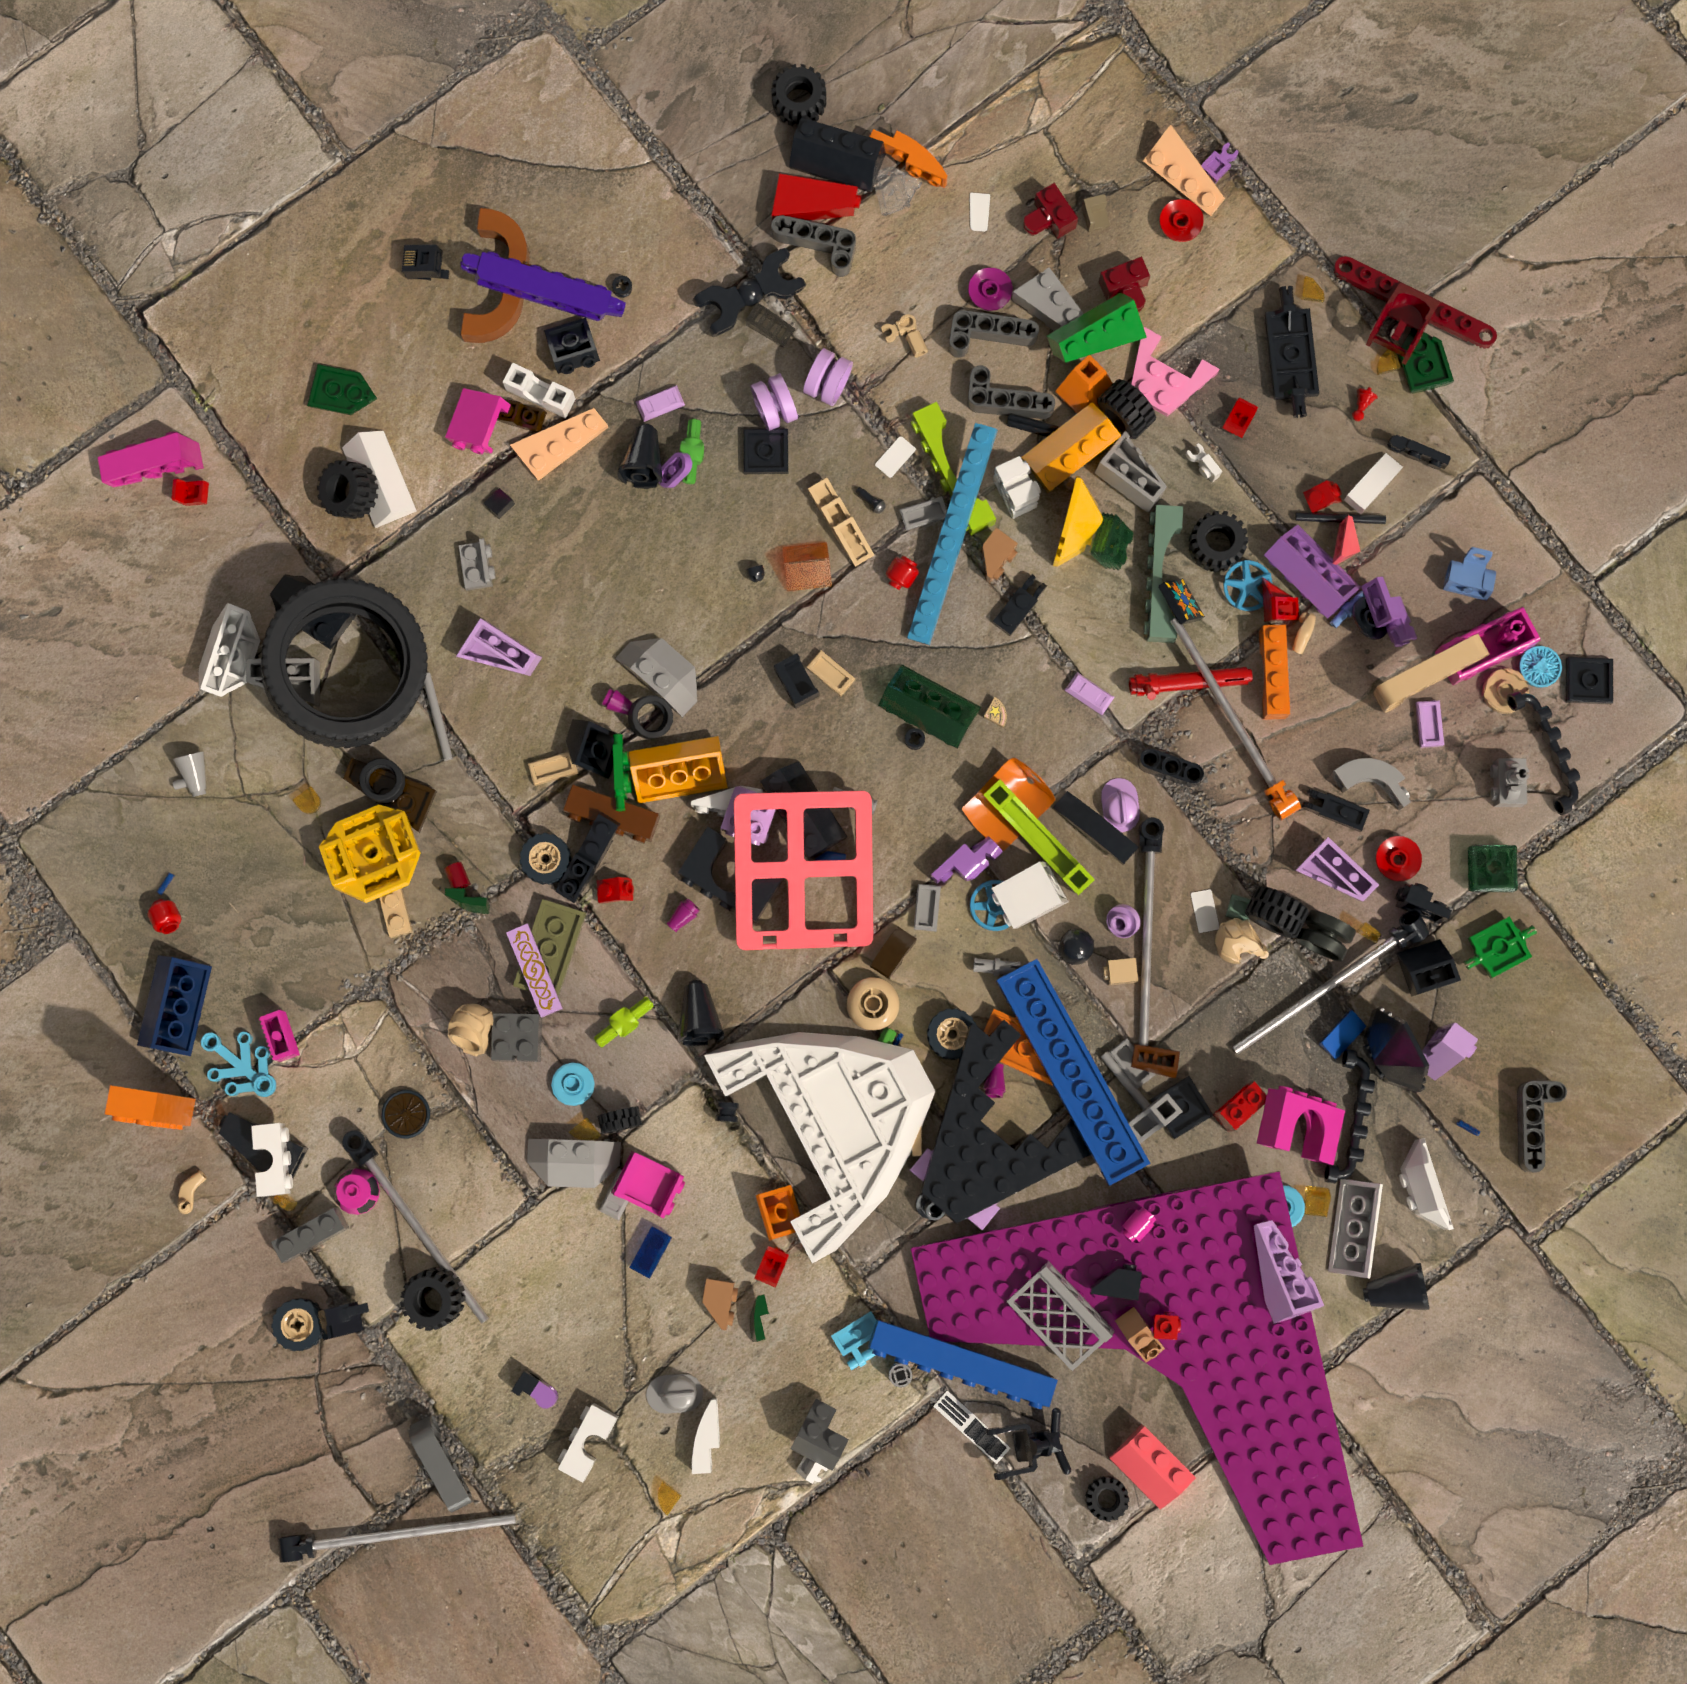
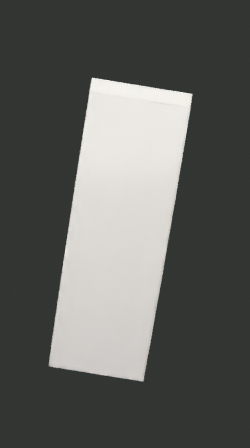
M1385 453L1351 490L1344 501L1358 513L1362 514L1403 467Z
M712 1398L697 1430L692 1454V1474L712 1472L711 1448L720 1447L717 1398Z

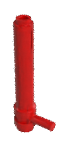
M1247 667L1210 670L1220 687L1248 685V682L1253 680L1252 670L1247 669ZM1200 671L1159 675L1157 673H1148L1147 676L1135 674L1134 677H1129L1130 695L1139 697L1146 694L1149 700H1154L1159 692L1210 688Z

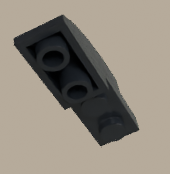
M603 812L598 814L581 848L574 855L555 892L573 903L578 900L613 842L612 839L621 823Z

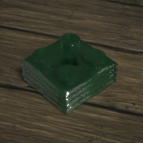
M1103 512V521L1095 533L1090 553L1104 568H1109L1110 570L1117 569L1119 571L1127 560L1126 550L1128 544L1133 540V531L1117 514H1105Z
M1479 844L1469 846L1468 890L1470 892H1514L1518 890L1517 846ZM1491 863H1493V867L1497 868V871L1493 872V874L1488 869Z

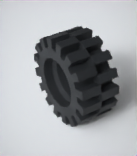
M638 1106L611 1111L597 1116L601 1134L642 1125Z
M1101 1476L1099 1479L1093 1480V1483L1087 1487L1088 1490L1085 1494L1086 1505L1089 1511L1099 1520H1105L1106 1522L1116 1521L1118 1517L1125 1514V1510H1128V1502H1130L1128 1491L1118 1479L1111 1476ZM1106 1489L1112 1490L1116 1494V1503L1110 1508H1104L1098 1502L1099 1494Z

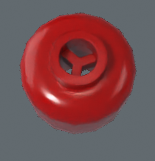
M904 555L901 558L895 557L886 571V576L890 579L888 584L898 590L901 587L910 588L919 574V570L916 568L918 564Z
M156 900L152 903L147 913L154 930L163 934H170L176 931L182 920L176 904L171 900Z

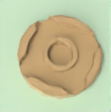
M1510 668L1497 670L1491 673L1485 680L1482 688L1483 698L1487 706L1493 711L1501 714L1513 713L1515 711L1509 707L1507 695L1515 691H1519L1521 694H1529L1527 681L1516 670Z

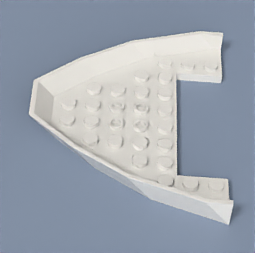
M797 1032L728 1044L705 1054L704 1056L725 1096L767 1075L831 1198L828 1202L790 1222L812 1263L836 1251L887 1197L912 1152V1146L920 1127L922 1129L935 1089L914 1050L857 1036Z

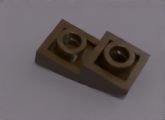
M504 399L510 404L508 413L500 412L497 421L529 431H541L547 414L544 409L525 406L519 401Z
M897 927L883 945L870 967L890 979L902 964L903 958L915 945L917 938Z

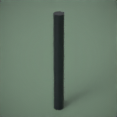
M1296 512L1295 521L1341 523L1349 515L1353 517L1354 523L1386 524V515Z

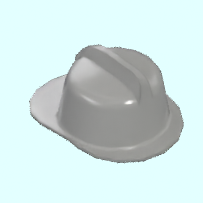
M663 1375L656 1377L650 1382L646 1397L651 1408L659 1413H682L692 1411L699 1405L702 1400L703 1390L697 1378L691 1375Z

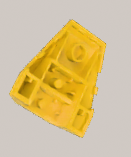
M1076 476L1068 511L1053 563L1055 567L1084 552L1086 545L1091 546L1093 535L1103 521L1097 502L1080 476Z

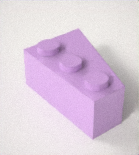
M481 618L456 656L531 676L542 659L540 655Z
M1329 837L1325 838L1294 870L1361 902L1379 886Z
M1457 1023L1439 1027L1422 1050L1429 1063L1428 1076L1435 1081L1465 1059V1057L1470 1058L1477 1049L1475 1043L1478 1039Z

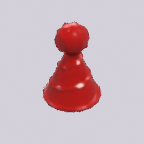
M1370 387L1367 389H1357L1358 410L1352 413V418L1355 421H1361L1364 418L1363 411L1374 400L1378 399V396L1371 391L1372 388Z

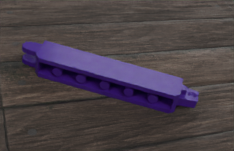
M482 252L481 256L467 253L461 258L460 266L462 271L474 274V280L479 286L594 321L604 319L605 315L622 317L626 302L611 296L612 291L607 290L602 285H589L582 279H570L564 277L562 273L555 271L550 273L536 265L527 266L521 264L517 259H504L494 252Z

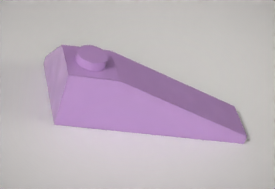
M1273 1220L1254 1225L1264 1299L1273 1323L1285 1321L1323 1307L1324 1304L1315 1282L1311 1276L1306 1277L1300 1268L1302 1265L1300 1260L1293 1258L1288 1250V1242Z

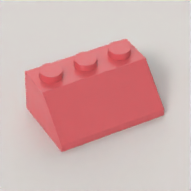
M1142 1424L1109 1457L1160 1510L1177 1498L1196 1479Z

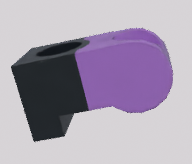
M528 1370L522 1373L511 1390L517 1396L525 1392L534 1398L541 1408H550L558 1400L557 1391Z

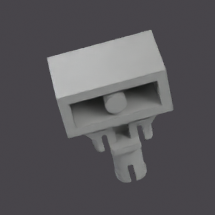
M1498 758L1493 762V765L1490 767V777L1493 778L1494 787L1491 788L1490 797L1494 801V807H1523L1527 804V779L1529 778L1527 773H1529V769L1526 767V759Z

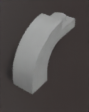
M1372 758L1356 759L1345 763L1330 774L1343 793L1358 783L1371 782L1385 790L1398 810L1411 803L1408 791L1399 785L1405 777L1395 767L1384 761Z
M1167 1093L1141 1111L1128 1123L1141 1144L1153 1133L1169 1124L1183 1111Z

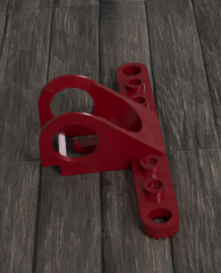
M1343 256L1335 262L1333 271L1337 278L1351 283L1352 286L1387 302L1366 345L1370 347L1372 342H1375L1403 356L1402 363L1405 365L1429 323L1483 349L1492 347L1497 339V332L1492 326L1351 257ZM1346 263V265L1350 266L1351 271H1341L1339 268L1340 264ZM1387 316L1399 321L1391 336L1396 341L1399 340L1406 326L1418 331L1408 351L1377 336ZM1488 332L1491 340L1483 341L1479 334Z

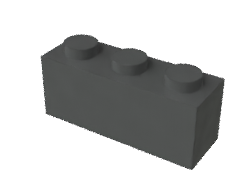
M332 1208L272 1241L271 1244L281 1263H287L348 1230L349 1226L339 1208Z

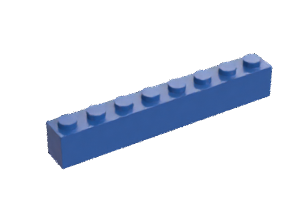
M878 1319L876 1320L868 1345L870 1349H873L872 1354L885 1358L886 1354L895 1356L894 1361L908 1365L910 1361L918 1364L917 1369L929 1373L931 1369L940 1371L939 1376L953 1380L955 1376L962 1379L961 1383L971 1387H975L977 1383L985 1386L984 1391L996 1395L998 1391L1007 1393L1006 1398L1020 1402L1022 1398L1029 1401V1406L1041 1410L1043 1406L1050 1407L1058 1381L1053 1377Z

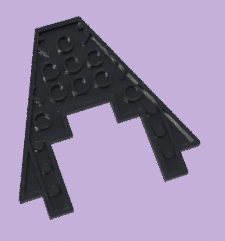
M1002 1020L989 1036L974 1023H971L921 1187L920 1193L954 1223H959L1091 1155L1072 1119L1067 1122L1047 1148L1032 1134H1028L1016 1150L1010 1147L981 1121L995 1102L978 1087L1021 1036L1005 1020Z

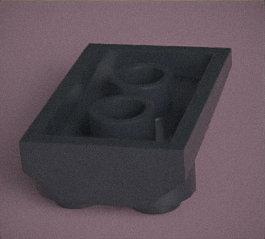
M285 574L270 593L275 611L277 612L281 605L287 602L288 598L292 595H296L299 590H304L307 586L315 584L304 576ZM351 613L327 614L312 620L301 630L331 650L357 615Z

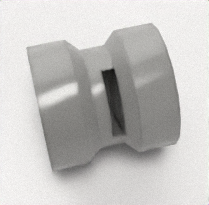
M897 1362L889 1370V1379L894 1386L899 1388L905 1387L912 1380V1371L908 1365Z

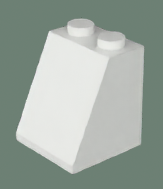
M1038 862L992 888L994 892L992 894L993 900L997 906H1002L1005 912L1003 918L1009 927L1012 926L1013 929H1017L1068 903L1047 862Z

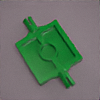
M614 734L613 765L614 789L616 792L614 797L616 798V811H625V800H628V793H632L631 779H629V773H627V771H631L628 751H624L623 735Z
M1509 916L1468 938L1474 949L1475 956L1464 961V965L1469 964L1466 966L1469 970L1480 964L1484 967L1489 978H1494L1532 957L1525 939L1537 934V931L1534 930L1527 933L1535 929L1533 925L1520 931Z

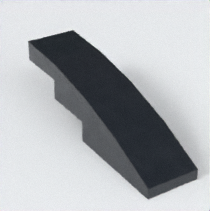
M1068 791L1052 808L1081 834L1091 839L1103 851H1107L1122 865L1139 848L1106 819Z

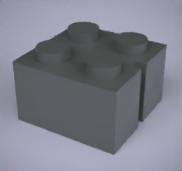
M493 1013L491 1060L495 1062H516V1057L514 1056H517V1061L541 1062L542 1018L540 1015Z

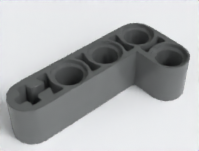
M783 215L773 219L771 224L772 236L776 241L831 253L832 272L838 277H844L849 274L856 250V236L851 230ZM806 231L808 235L803 237L799 236L798 233ZM823 235H826L830 239L827 241H821L819 238ZM844 240H848L851 242V244L848 246H844L841 244V242ZM845 261L847 264L841 267L837 266L836 262Z
M960 310L953 317L949 351L956 358L964 357L969 350L970 338L1020 346H1032L1037 341L1039 327L1035 321ZM960 320H964L968 323V325L965 327H961L957 324V322ZM987 324L990 328L982 330L979 328V325ZM1009 327L1012 331L1004 333L1001 331V328ZM1026 331H1031L1030 336L1026 335ZM960 341L963 342L965 346L962 348H957L954 346V343Z
M978 365L972 369L968 393V407L971 411L1009 416L1012 413L1036 419H1047L1053 414L1055 399L1051 394L990 388L991 374L989 369L983 365ZM982 375L986 380L978 382L974 377ZM975 396H979L984 401L982 403H975L972 399ZM1001 398L1006 403L1004 405H997L995 400ZM1023 400L1027 402L1028 406L1019 407L1017 402ZM1042 403L1046 404L1047 409H1043Z
M1530 1081L1520 1084L1517 1088L1518 1163L1524 1172H1540L1545 1167L1544 1103L1561 1102L1565 1099L1567 1089L1561 1082ZM1528 1086L1533 1087L1535 1091L1533 1098L1528 1097L1526 1094ZM1551 1086H1554L1558 1091L1556 1098H1552L1549 1094ZM1529 1109L1535 1113V1119L1532 1122L1526 1116ZM1530 1132L1536 1137L1533 1145L1527 1141V1135ZM1527 1149H1536V1152H1527ZM1529 1159L1535 1160V1161H1536V1164H1535V1165L1528 1164V1160H1529Z
M431 1414L410 1425V1441L448 1510L452 1513L472 1503V1494L441 1439V1430L435 1417Z

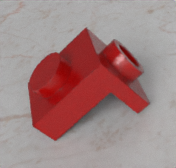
M1238 398L1222 428L1243 438L1258 407L1242 398Z
M174 479L171 499L185 506L206 505L209 482L204 480L185 482L180 479Z
M1326 480L1303 492L1312 513H1316L1333 503L1338 504L1342 502L1340 497L1342 495L1341 489L1333 481Z
M615 877L596 880L598 903L633 901L634 887L631 878Z
M767 1246L754 1279L776 1288L789 1255L778 1247L772 1248Z
M1164 1311V1314H1155L1153 1337L1155 1339L1177 1340L1178 1333L1181 1330L1179 1316L1174 1312Z

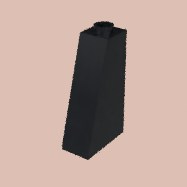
M233 1112L224 1115L219 1124L221 1128L219 1134L260 1172L269 1170L273 1163L271 1153L266 1149L253 1150L251 1126L259 1124ZM289 1139L286 1142L287 1151H290L291 1165H288V1171L294 1179L309 1148Z

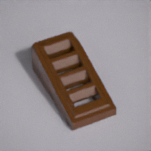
M1134 1044L1131 1067L1176 1078L1180 1051ZM1140 1052L1144 1053L1143 1062H1138ZM1149 1055H1153L1152 1064L1148 1063ZM1158 1057L1162 1058L1161 1065H1157ZM1167 1060H1171L1170 1067L1166 1066Z

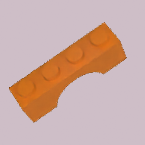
M1263 625L1259 631L1260 654L1264 666L1263 720L1286 719L1290 715L1286 625Z

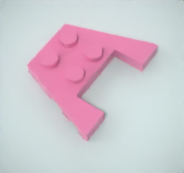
M1144 327L1147 338L1140 340L1131 384L1144 394L1154 410L1168 417L1187 401L1191 395L1201 389L1205 383L1218 374L1219 368L1202 359L1191 378L1183 375L1151 357L1162 336Z

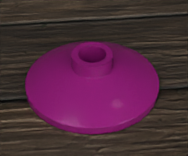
M984 268L977 271L972 276L968 287L972 302L977 307L987 311H994L1004 307L1011 299L1013 291L1009 276L997 268ZM991 289L994 291V294L988 295L986 291Z

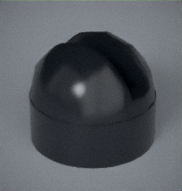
M763 565L746 569L747 577L750 581L757 583L763 580L765 576Z

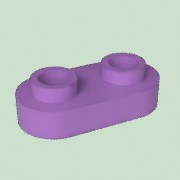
M677 452L662 466L663 477L660 484L662 487L674 488L689 474L692 468V459L689 454Z

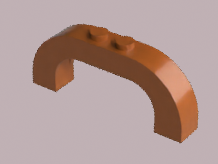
M480 208L477 226L480 237L502 241L509 248L508 259H517L521 264L530 266L529 249L519 225L511 217L500 211ZM503 293L500 304L492 312L483 315L464 313L461 336L464 342L485 343L504 336L517 323L522 312L524 299Z

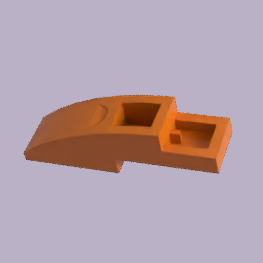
M872 130L870 138L883 141L886 153L891 155L893 159L899 162L905 161V171L914 178H923L935 187H946L948 175L937 159L921 144L899 131H896L892 138L877 130Z

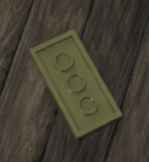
M542 899L531 932L559 998L586 913ZM519 966L513 986L530 992Z

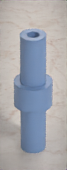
M1360 591L1350 602L1347 601L1340 608L1341 611L1330 621L1334 628H1337L1347 617L1353 615V606L1358 599L1365 597L1364 592Z

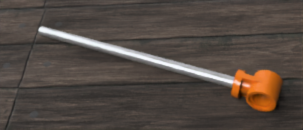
M1176 618L1170 621L1268 784L1269 788L1264 793L1266 796L1271 794L1273 797L1269 803L1274 814L1279 820H1283L1300 810L1301 805L1296 795L1291 790L1285 792L1283 786L1286 785L1285 781L1276 782L1184 626L1180 625Z

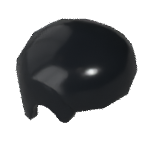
M1082 928L1070 929L1062 936L1058 943L1059 955L1064 962L1071 965L1083 964L1091 957L1094 951V939L1089 932Z

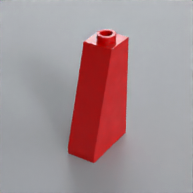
M779 173L772 210V221L779 215L807 221L854 216L855 208L859 209L861 195H858L857 186Z

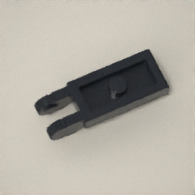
M1397 434L1392 436L1387 444L1388 448L1394 453L1405 452L1410 459L1416 461L1424 460L1428 462V466L1437 470L1445 469L1451 459L1449 455L1406 437H1400Z
M1033 574L1027 579L1022 588L1019 587L992 622L1009 636L1013 634L1036 605L1037 599L1047 587L1045 583H1042L1033 596L1029 594L1027 590L1036 579Z
M1308 789L1307 795L1309 797L1321 800L1323 803L1321 807H1318L1312 803L1303 802V809L1362 832L1370 811L1369 809L1328 793L1324 794Z

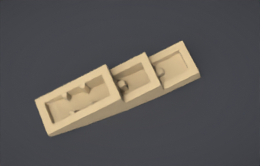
M826 477L807 488L853 565L856 567L873 557L874 553L854 518L850 516L841 498L836 494L828 478Z

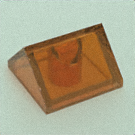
M827 542L782 547L787 591L832 587Z

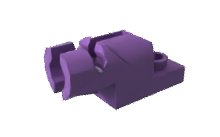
M1376 577L1361 586L1376 628L1386 627L1390 640L1394 643L1395 647L1407 645L1410 643L1409 640L1417 639L1414 627L1409 625L1412 621L1406 612L1402 598L1400 596L1390 597L1383 577Z
M988 836L983 841L974 845L972 851L964 844L931 874V878L936 884L940 881L944 883L954 874L951 871L954 869L965 881L973 880L989 866L986 857L995 860L1003 851Z

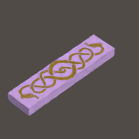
M525 924L506 932L540 1017H545L563 1009L529 925Z

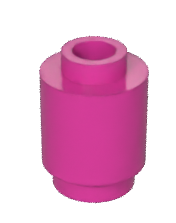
M1141 1207L1139 1211L1136 1209L1122 1225L1125 1229L1122 1233L1131 1242H1134L1135 1239L1140 1242L1153 1228L1156 1218L1144 1207Z

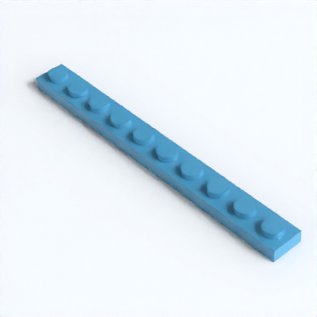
M978 423L974 425L907 637L909 640L930 646L998 432L996 428Z

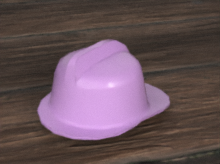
M1116 778L1110 780L1105 784L1101 795L1104 819L1120 832L1129 831L1136 826L1139 820L1140 812L1136 788L1126 779Z

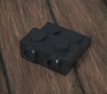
M586 317L544 330L558 374H571L576 368L582 366L590 368L600 361Z
M1415 883V885L1404 884L1403 887H1399L1395 899L1398 900L1395 907L1407 912L1412 910L1419 911L1422 918L1437 924L1448 920L1452 910L1446 908V904L1434 900L1430 902L1433 892L1428 891V887L1420 883Z

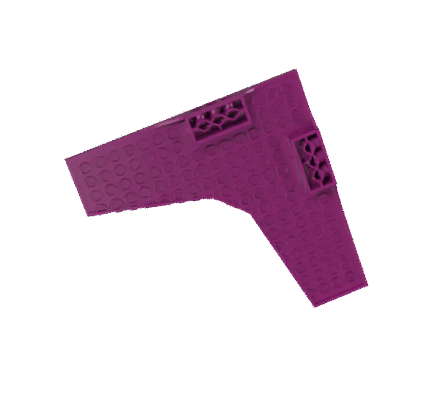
M1280 1171L1200 1187L1174 1190L1098 1206L1059 1217L911 1247L929 1336L944 1342L1048 1346L1007 1303V1300L1048 1261L1114 1329L1113 1336L1098 1348L1125 1349L1145 1362L1126 1339L1115 1320L1134 1307L1153 1331L1155 1314H1164V1311L1176 1313L1181 1320V1330L1178 1333L1177 1340L1158 1339L1165 1349L1158 1356L1145 1363L1183 1388L1269 1565L1364 1547L1312 1313L1310 1311L1285 1321L1273 1323L1264 1299L1254 1225L1273 1220L1288 1242L1289 1252L1294 1259H1299ZM1141 1207H1144L1156 1218V1221L1153 1223V1228L1140 1242L1136 1239L1134 1242H1131L1122 1233L1125 1230L1122 1225L1136 1209L1139 1211ZM1123 1263L1136 1264L1137 1269L1142 1271L1138 1300L1090 1293V1288L1095 1282L1116 1266L1123 1267ZM1041 1278L1034 1282V1292L1047 1293V1284ZM1019 1296L1015 1300L1021 1308H1030V1296ZM1034 1296L1033 1308L1047 1309V1297ZM1050 1297V1309L1063 1310L1064 1302L1060 1298ZM1033 1313V1321L1037 1325L1047 1326V1313ZM1050 1314V1326H1063V1314ZM1067 1315V1327H1080V1319L1076 1315ZM1050 1330V1339L1056 1343H1063V1331ZM1066 1331V1343L1080 1344V1332ZM1083 1332V1344L1093 1345L1099 1340L1092 1332Z

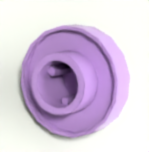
M1116 905L1107 914L1106 922L1108 928L1117 937L1129 938L1140 927L1139 915L1129 905Z

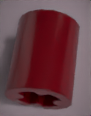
M456 862L444 868L451 888H466L471 884L462 862Z

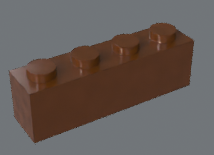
M572 785L563 809L568 814L567 818L580 822L581 819L589 821L590 826L593 825L598 814L603 812L621 823L615 835L623 837L625 833L633 836L632 840L645 844V841L652 842L660 819L659 813L626 802L625 811H616V799Z

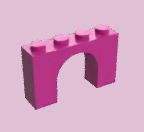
M1279 1086L1278 1090L1268 1088L1256 1144L1290 1151L1296 1122L1303 1113L1307 1129L1301 1158L1334 1165L1345 1110L1336 1108L1337 1103L1324 1100L1322 1103V1098L1308 1096L1307 1098V1093L1293 1092V1089L1289 1087Z

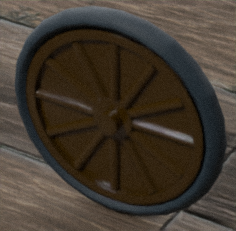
M400 1090L387 1098L383 1104L381 1118L383 1125L390 1134L398 1138L409 1139L425 1130L430 1119V1108L426 1099L418 1092Z

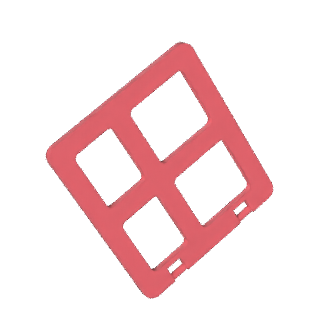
M866 791L738 794L734 799L737 946L742 950L860 947L870 945L873 941L872 798L870 794ZM853 807L855 809V858L850 860L806 861L804 859V810L807 808ZM763 809L786 810L787 859L785 861L753 862L751 860V811ZM854 876L856 878V926L853 928L806 929L805 879L808 877ZM754 879H787L788 928L786 930H753L752 881ZM846 933V941H834V934ZM763 936H776V943L763 944Z

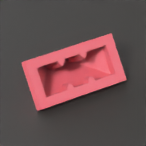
M1349 515L1339 524L1332 563L1335 565L1361 552L1353 517Z

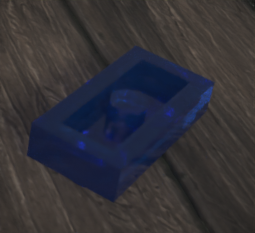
M651 1226L629 1268L650 1279L673 1237Z

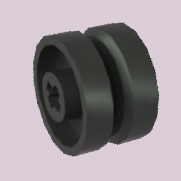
M1310 910L1305 921L1309 928H1302L1296 941L1303 947L1334 961H1343L1348 951L1344 944L1352 942L1356 930L1331 915L1317 910Z

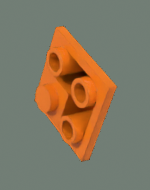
M1089 355L1070 372L1055 393L1077 414L1091 402L1099 408L1097 404L1098 397L1113 383L1105 369Z

